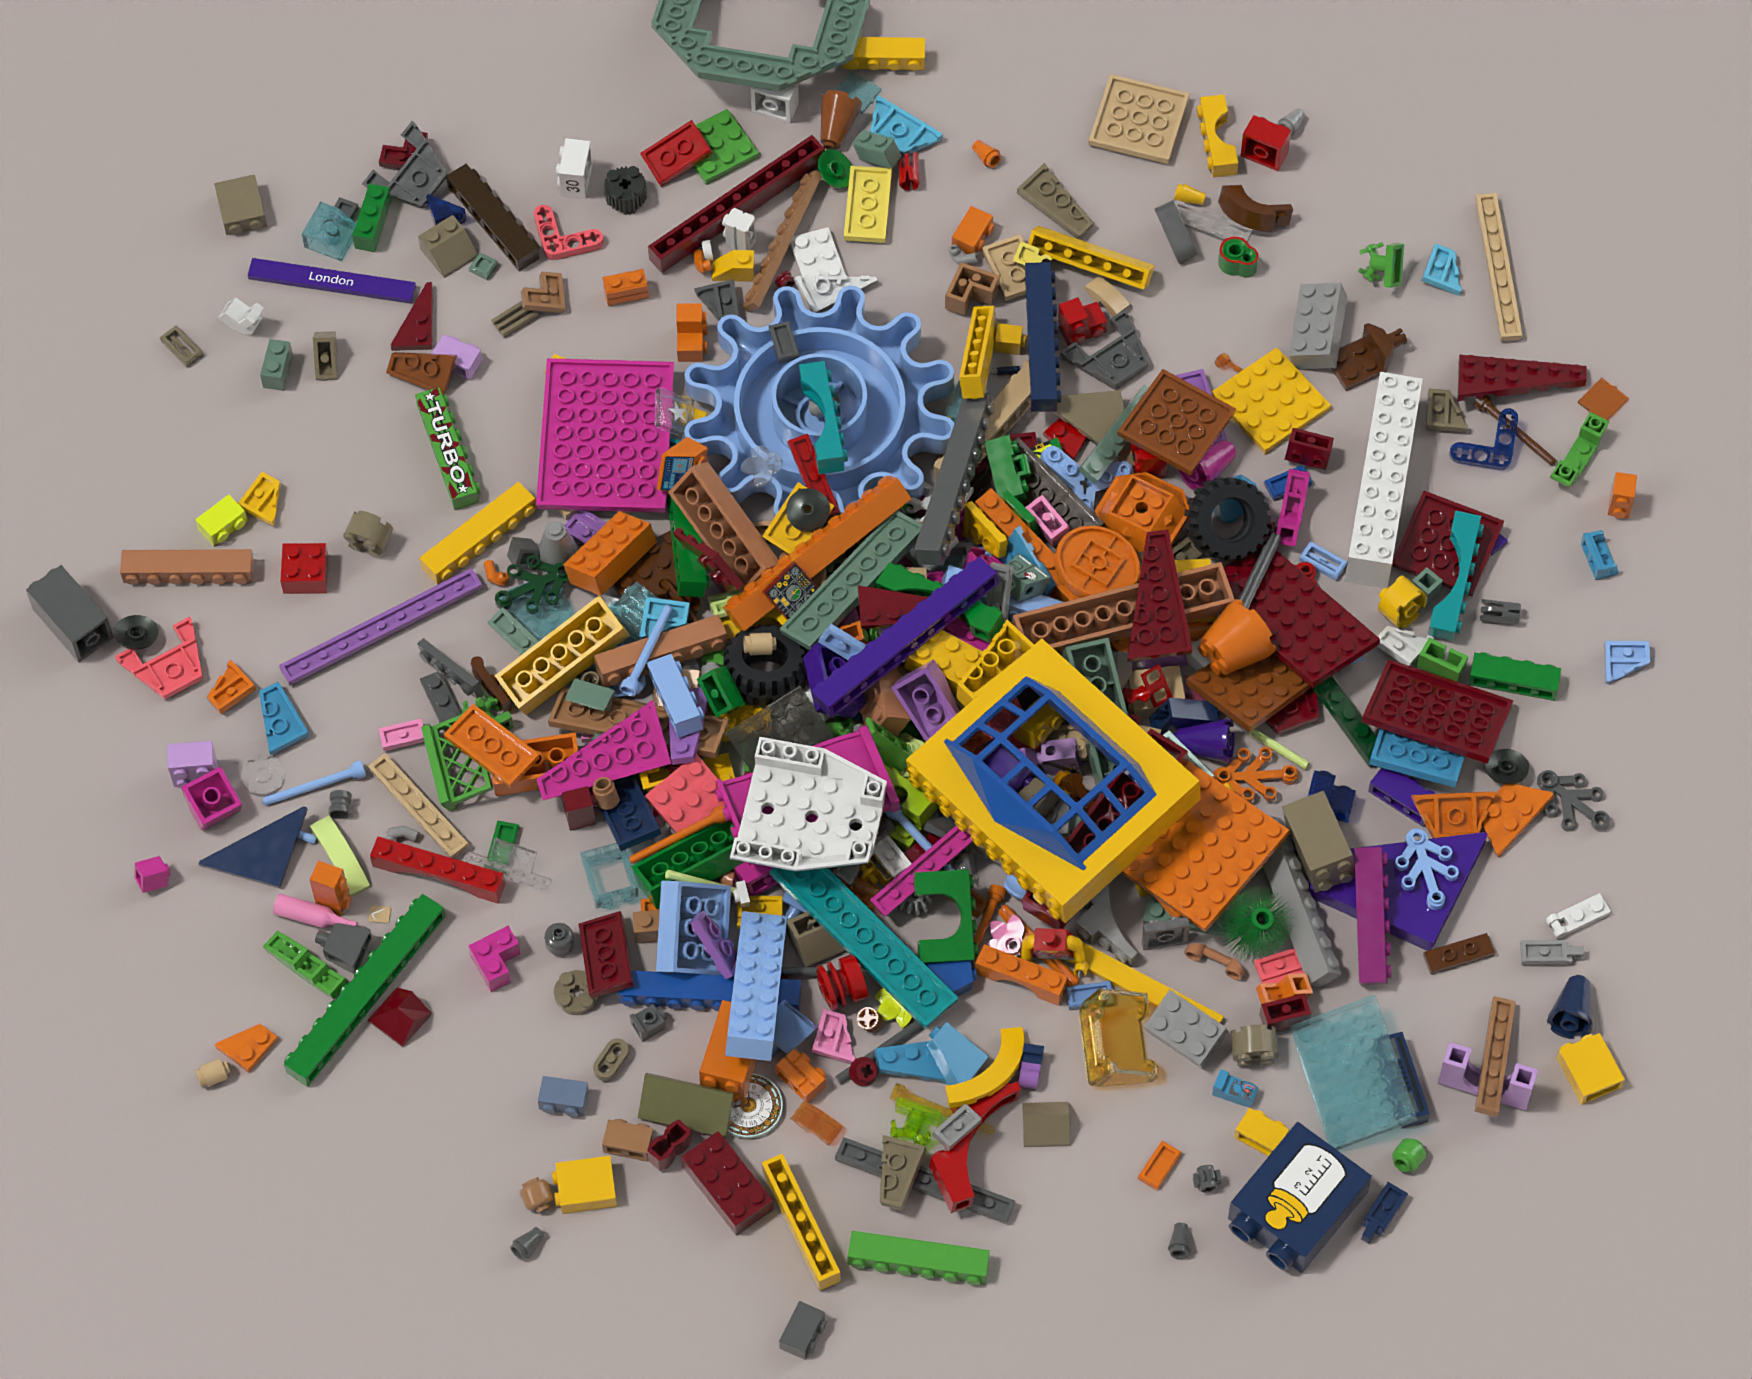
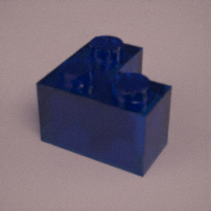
M1314 770L1308 796L1324 791L1336 819L1348 823L1356 790L1345 785H1334L1336 775L1328 771Z

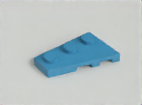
M1018 526L1008 539L1006 556L999 559L1006 565L1017 554H1021L1049 575L1048 584L1044 593L1041 594L1048 597L1056 583L1043 562L1037 560L1032 552L1035 549L1031 543L1027 544L1022 535L1024 531L1021 526Z
M929 1041L875 1048L874 1054L879 1073L902 1077L908 1075L920 1077L921 1080L929 1081L932 1079L947 1084L927 1047Z

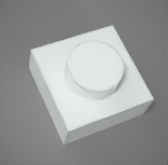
M745 880L736 882V889L732 890L735 903L740 902L741 908L749 907L750 899Z

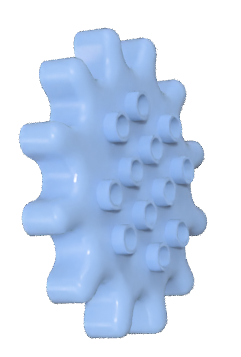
M789 286L781 287L773 296L775 320L770 325L790 322L800 356L793 361L781 364L778 363L768 326L761 328L753 327L737 315H726L719 320L717 325L719 345L731 358L725 364L719 366L695 363L690 365L685 371V386L688 396L697 402L713 406L715 410L706 417L690 421L686 425L684 433L685 438L689 437L708 448L707 456L720 454L731 460L729 465L718 476L738 504L753 493H767L775 498L773 509L775 517L796 484L799 482L804 485L787 441L808 433L815 450V443L822 434L825 418L824 416L817 418L810 413L808 409L810 399L803 395L799 364L825 361L826 369H830L832 382H829V385L834 386V390L841 399V405L838 406V413L835 416L840 417L841 429L838 431L839 433L843 432L845 445L842 446V449H846L848 461L844 462L845 471L825 474L840 514L845 511L844 509L847 505L857 502L862 498L861 495L865 491L876 487L878 481L885 476L898 478L910 497L921 499L924 492L923 473L910 461V458L919 452L945 454L954 422L946 416L929 412L925 406L931 401L945 398L951 394L954 388V368L949 362L944 360L918 363L908 356L921 340V322L917 315L909 312L901 313L890 323L883 326H875L863 319L865 315V295L859 287L846 286L842 288L837 295L833 308L823 313H815L806 309L798 290Z

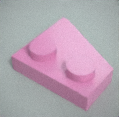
M823 1008L811 1053L851 1064L855 1060V1056L851 1049V1038L847 1031L846 1016Z

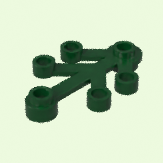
M535 555L529 556L527 558V567L530 570L539 569L549 573L544 576L520 570V567L516 564L509 565L507 568L509 578H518L529 583L511 591L501 590L495 595L496 606L499 609L502 607L508 609L511 607L513 599L534 590L532 598L526 602V611L529 614H536L539 611V602L546 585L553 581L552 589L546 593L545 598L547 604L556 605L559 601L558 595L563 583L569 581L566 572L564 574L559 573V570H565L563 565L565 562L552 565L540 561ZM534 560L537 561V564L531 565L530 562ZM516 569L517 573L512 574L510 571ZM501 596H506V597H507L506 600H501V599H499V598H500ZM550 596L556 597L554 600L548 599ZM534 604L536 608L530 609L529 606Z

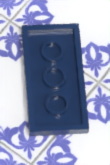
M632 775L614 780L619 803L612 809H601L620 851L662 835L635 776Z

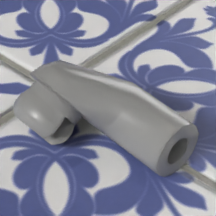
M958 245L950 246V257L958 265L961 262L965 264L979 262L976 252L966 254Z
M402 825L389 828L385 838L397 842L398 837H404L416 842L420 832Z

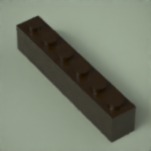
M466 163L446 175L448 188L518 271L539 259L538 250L540 247L536 240L529 238L525 227L518 225L513 213L504 208L501 199L492 194L490 186L480 180V176L474 168L471 169Z

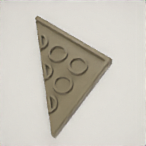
M1121 390L1061 396V403H1057V412H1054V414L1066 423H1070L1078 429V432L1098 444L1124 411ZM1127 442L1115 458L1128 462L1133 468L1134 462L1130 442Z

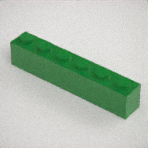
M668 493L667 504L678 596L704 597L705 589L709 588L710 576L706 575L707 569L698 563L697 559L699 557L694 551L683 547L673 532L679 527L683 529L686 536L692 535L699 544L702 543V539Z

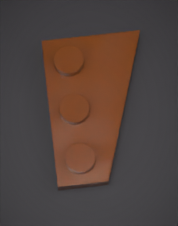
M394 352L391 354L386 373L428 390L439 387L443 395L447 392L457 355Z

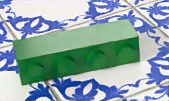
M1474 652L1468 685L1555 701L1561 668L1551 664H1535L1529 660H1514L1507 656H1492L1486 652Z

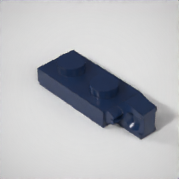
M1387 1182L1365 1216L1362 1226L1366 1227L1362 1234L1361 1240L1369 1244L1375 1234L1381 1236L1407 1198V1192Z

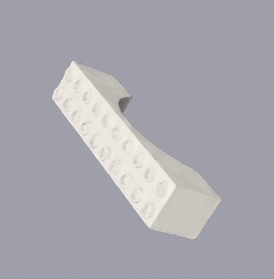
M1380 372L1344 582L1388 588L1422 378Z

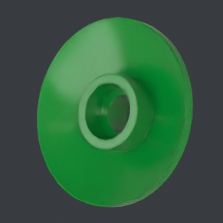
M828 149L823 152L818 159V169L822 178L835 188H845L849 185L850 167L852 165L848 158L840 151Z

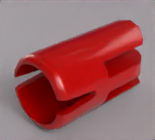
M917 152L913 153V164L910 153L905 154V167L903 156L899 159V186L906 191H910L911 182L913 190L917 189L920 185L919 154Z

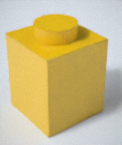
M998 323L995 352L1020 355L1021 347H1025L1026 344L1023 326Z

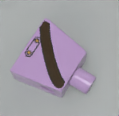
M1076 738L1044 741L1041 744V752H1035L1037 766L1042 765L1045 774L1048 773L1052 776H1056L1059 771L1065 772L1066 770L1071 774H1081L1082 761L1078 755L1080 749Z

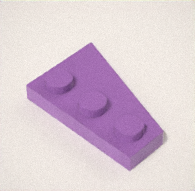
M705 911L696 914L690 923L694 934L699 936L706 953L715 962L717 971L722 973L725 979L732 977L735 973L737 953L732 948L733 942L729 938L725 940L721 936L720 928Z

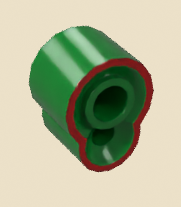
M1234 236L1226 238L1221 243L1218 264L1220 269L1228 275H1239L1247 278L1256 273L1259 256L1257 250L1251 247L1245 239Z

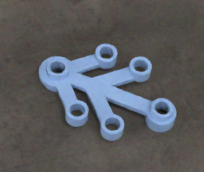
M1412 829L1406 835L1408 846L1403 854L1396 858L1395 867L1400 871L1406 870L1409 865V859L1415 851L1418 860L1410 873L1402 878L1401 886L1404 890H1412L1417 877L1422 871L1429 891L1426 900L1427 906L1432 910H1439L1444 906L1445 895L1438 891L1432 869L1444 875L1449 881L1456 880L1459 871L1453 865L1447 867L1428 857L1426 850L1438 855L1440 860L1448 861L1452 856V849L1449 846L1440 847L1429 841L1425 831ZM1415 836L1420 837L1421 840H1420V841H1416V840H1414L1413 837H1415ZM1447 851L1449 855L1444 856L1441 852ZM1404 861L1406 864L1400 865L1398 862ZM1448 871L1455 872V875H1449ZM1407 880L1411 881L1412 885H1406L1404 882ZM1438 896L1440 900H1434L1432 897Z

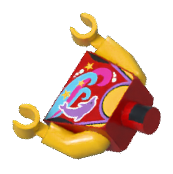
M1035 928L1034 934L1024 937L1022 941V959L1032 962L1031 958L1075 960L1074 975L1078 976V972L1081 970L1084 972V976H1086L1089 964L1084 960L1083 943L1080 938L1075 937L1067 929Z

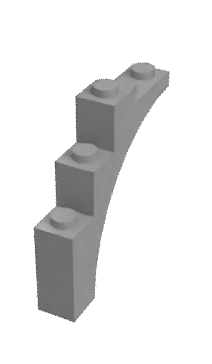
M1110 882L1083 907L1088 910L1076 921V935L1082 941H1087L1091 945L1098 939L1099 944L1104 949L1111 950L1118 961L1132 967L1137 962V952L1125 940L1114 920L1109 899Z

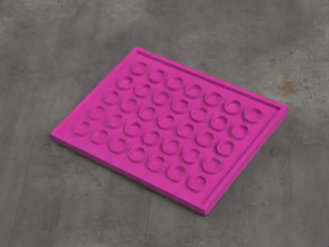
M547 358L536 509L666 513L667 491H659L656 487L661 455L670 448L672 411L668 408H672L674 362Z

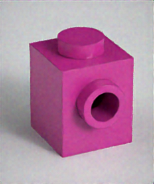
M160 856L135 862L134 879L142 893L168 886V877L171 875L170 868L167 863L164 864Z

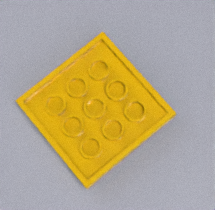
M1277 347L1211 391L1212 396L1236 408V413L1232 420L1264 454L1287 440L1291 435L1292 428L1303 429L1331 409V404Z

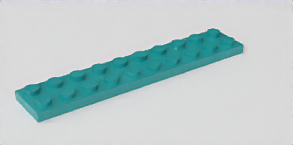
M774 867L770 870V875L850 955H854L857 962L924 1029L929 1027L958 1001V997L828 868L792 871Z

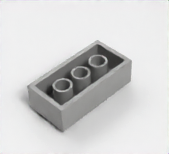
M1342 283L1300 284L1289 357L1297 369L1336 368L1348 297Z

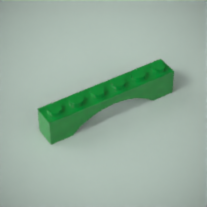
M890 562L876 581L878 589L929 597L935 589L943 586L938 581L933 582L926 579L920 573H912L904 566L894 565ZM980 600L960 615L968 625L972 635L988 643L992 642L993 637L996 633H999L1005 623L1000 609L995 606L989 607Z

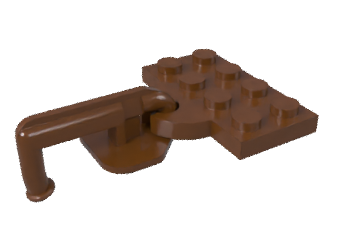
M668 531L657 537V543L612 587L623 602L641 592L652 598L690 603L687 622L690 624L699 621L695 613L700 609L701 602L698 597L678 596L671 531Z

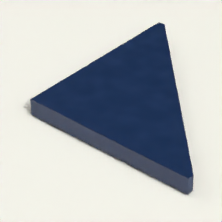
M303 806L200 860L199 865L281 888L308 811L307 807Z

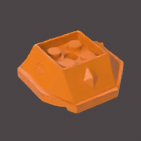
M1142 472L1116 476L1094 511L1104 522L1105 528L1117 532L1128 540L1135 549L1139 561L1142 562L1147 532L1169 530L1171 545L1173 546L1185 527L1184 522L1188 521V517L1184 516L1185 509L1189 510V506L1183 489L1152 474ZM1139 510H1147L1145 513H1138Z

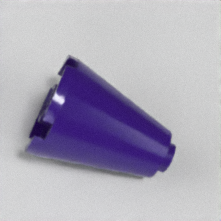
M1223 719L1179 728L1177 733L1173 734L1193 755L1231 763L1229 757H1233L1235 746V733L1230 732V727H1234L1232 719Z

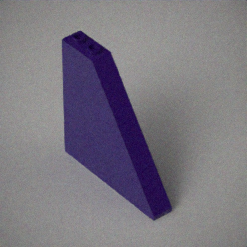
M1481 832L1428 839L1440 847L1449 846L1452 849V856L1450 860L1442 861L1438 855L1426 850L1427 856L1447 867L1453 865L1459 871L1457 879L1449 881L1444 875L1432 869L1438 891L1445 895L1444 906L1439 910H1432L1427 906L1426 900L1429 891L1422 871L1417 877L1412 890H1404L1401 886L1402 878L1410 873L1418 860L1415 851L1409 859V865L1406 870L1400 871L1395 867L1396 858L1402 855L1408 846L1406 842L1367 846L1382 847L1383 853H1387L1388 866H1384V875H1388L1389 887L1384 889L1385 897H1389V911H1385V920L1390 921L1389 934L1426 951L1433 949L1486 843L1487 833ZM1351 848L1350 850L1353 854L1355 864V850L1354 848ZM1447 851L1441 852L1444 856L1449 855ZM1404 861L1398 862L1400 865L1406 864ZM1448 871V874L1453 876L1455 872ZM1355 878L1348 883H1340L1332 886L1329 890L1316 893L1310 881L1308 882L1309 891L1314 900L1357 919ZM1407 880L1404 882L1406 885H1412L1411 881ZM1438 896L1432 897L1434 900H1440Z

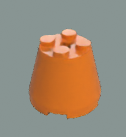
M1235 599L1227 605L1201 638L1200 645L1197 647L1199 653L1210 661V667L1217 675L1220 673L1227 675L1268 658L1276 651V646L1272 645L1270 641L1272 633L1266 623L1254 609L1249 610L1245 608L1243 601Z

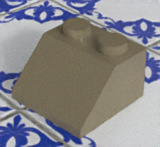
M453 215L418 236L420 250L443 278L478 256L465 229Z

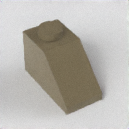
M336 331L315 332L313 336L315 378L337 379Z

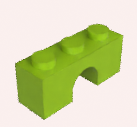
M885 766L897 796L907 798L901 805L904 811L903 814L907 819L922 827L938 808L937 804L928 801L924 796V792L920 788L916 789L913 787L909 780L901 776L895 768Z

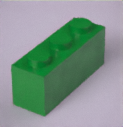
M369 183L352 235L355 249L370 252L376 251L392 201L389 187Z

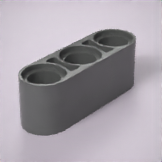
M1174 200L1155 208V212L1178 263L1197 255Z

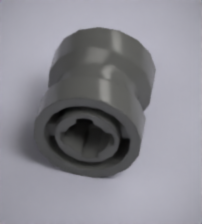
M345 790L332 791L329 797L331 802L328 811L329 816L334 819L349 818L351 816L349 804L352 802V794Z

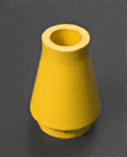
M1185 183L1183 185L1178 184L1174 200H1177L1178 203L1203 205L1206 193L1200 192Z

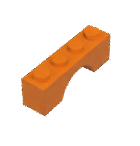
M986 944L983 945L975 963L977 975L995 982L998 980H1010L1030 989L1037 998L1059 1006L1066 991L1068 976Z

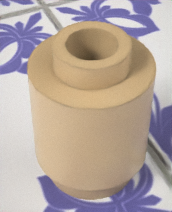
M750 633L749 636H744V653H750L751 656L772 655V650H776V638L772 637L771 633Z
M220 1058L199 1066V1069L195 1070L201 1087L206 1085L210 1087L227 1080V1074L231 1073L226 1060L221 1062Z

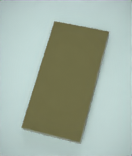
M646 1073L638 1118L670 1125L672 1122L680 1119L693 1131L710 1135L719 1131L726 1138L735 1092Z

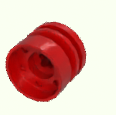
M854 955L839 958L838 970L835 969L831 962H828V973L823 965L816 966L818 986L823 999L831 1011L838 1009L836 999H838L842 1007L846 1006V995H849L853 1003L869 998L862 971Z

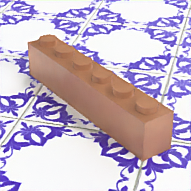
M252 549L122 550L121 578L123 583L130 585L138 583L153 585L171 583L177 585L181 583L245 584L253 582L254 557Z
M718 614L661 633L647 662L672 654L674 661L681 663L725 648L728 645L727 633ZM649 637L594 655L595 667L604 687L617 685L627 677H630ZM647 663L640 676L649 673Z

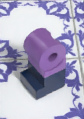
M1024 1043L1019 1078L1021 1088L1037 1090L1044 1056V1046Z

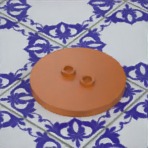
M1082 526L1075 528L1063 536L1055 551L1054 565L1058 577L1071 592L1081 598L1136 584L1140 576V561L1133 546L1122 535L1105 527Z

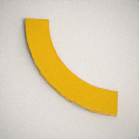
M1023 1027L1000 1029L1001 1047L994 1062L983 1073L968 1081L945 1086L949 1108L961 1107L965 1103L967 1105L976 1103L978 1099L993 1095L1009 1082L1017 1071L1022 1058L1024 1046Z

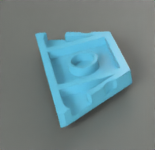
M878 95L876 97L870 131L878 135L881 134V136L894 138L903 157L907 153L912 154L943 139L941 132Z

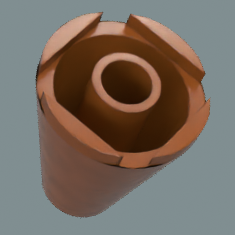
M828 90L826 94H822L820 143L827 150L840 148L862 108V101L859 98L854 97L853 100L848 97L849 93L843 91Z

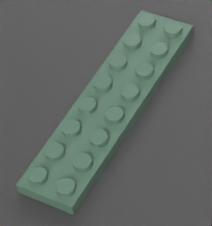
M895 511L860 544L781 626V633L810 650L816 643H819L820 636L830 624L837 627L859 604L858 585L874 588L876 581L887 564L890 562L896 565L917 542L922 524L899 511Z

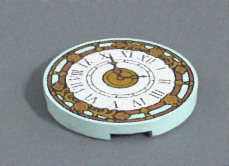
M752 1074L745 1100L733 1102L728 1128L729 1135L738 1139H758L769 1134L778 1125L782 1116L783 1102L779 1089L771 1080L759 1074Z

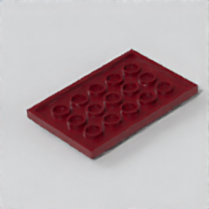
M1388 659L1361 722L1488 764L1514 700Z

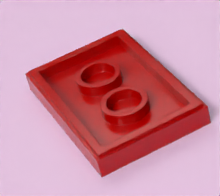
M690 120L640 154L662 187L712 155L713 152L693 120Z

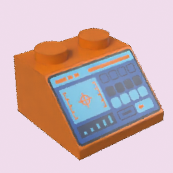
M686 437L661 455L656 489L659 491H670L692 466L707 462L708 448Z

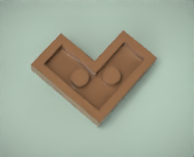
M541 271L539 275L540 289L523 287L521 291L523 310L564 312L565 300L562 273Z

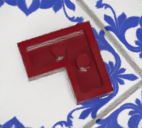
M421 132L425 139L428 140V133ZM406 139L403 147L383 145L379 166L401 169L417 148Z

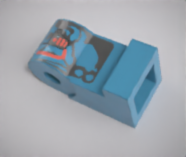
M1220 1069L1213 1086L1212 1095L1245 1107H1251L1259 1088L1251 1082L1242 1081V1079L1231 1076L1229 1072Z

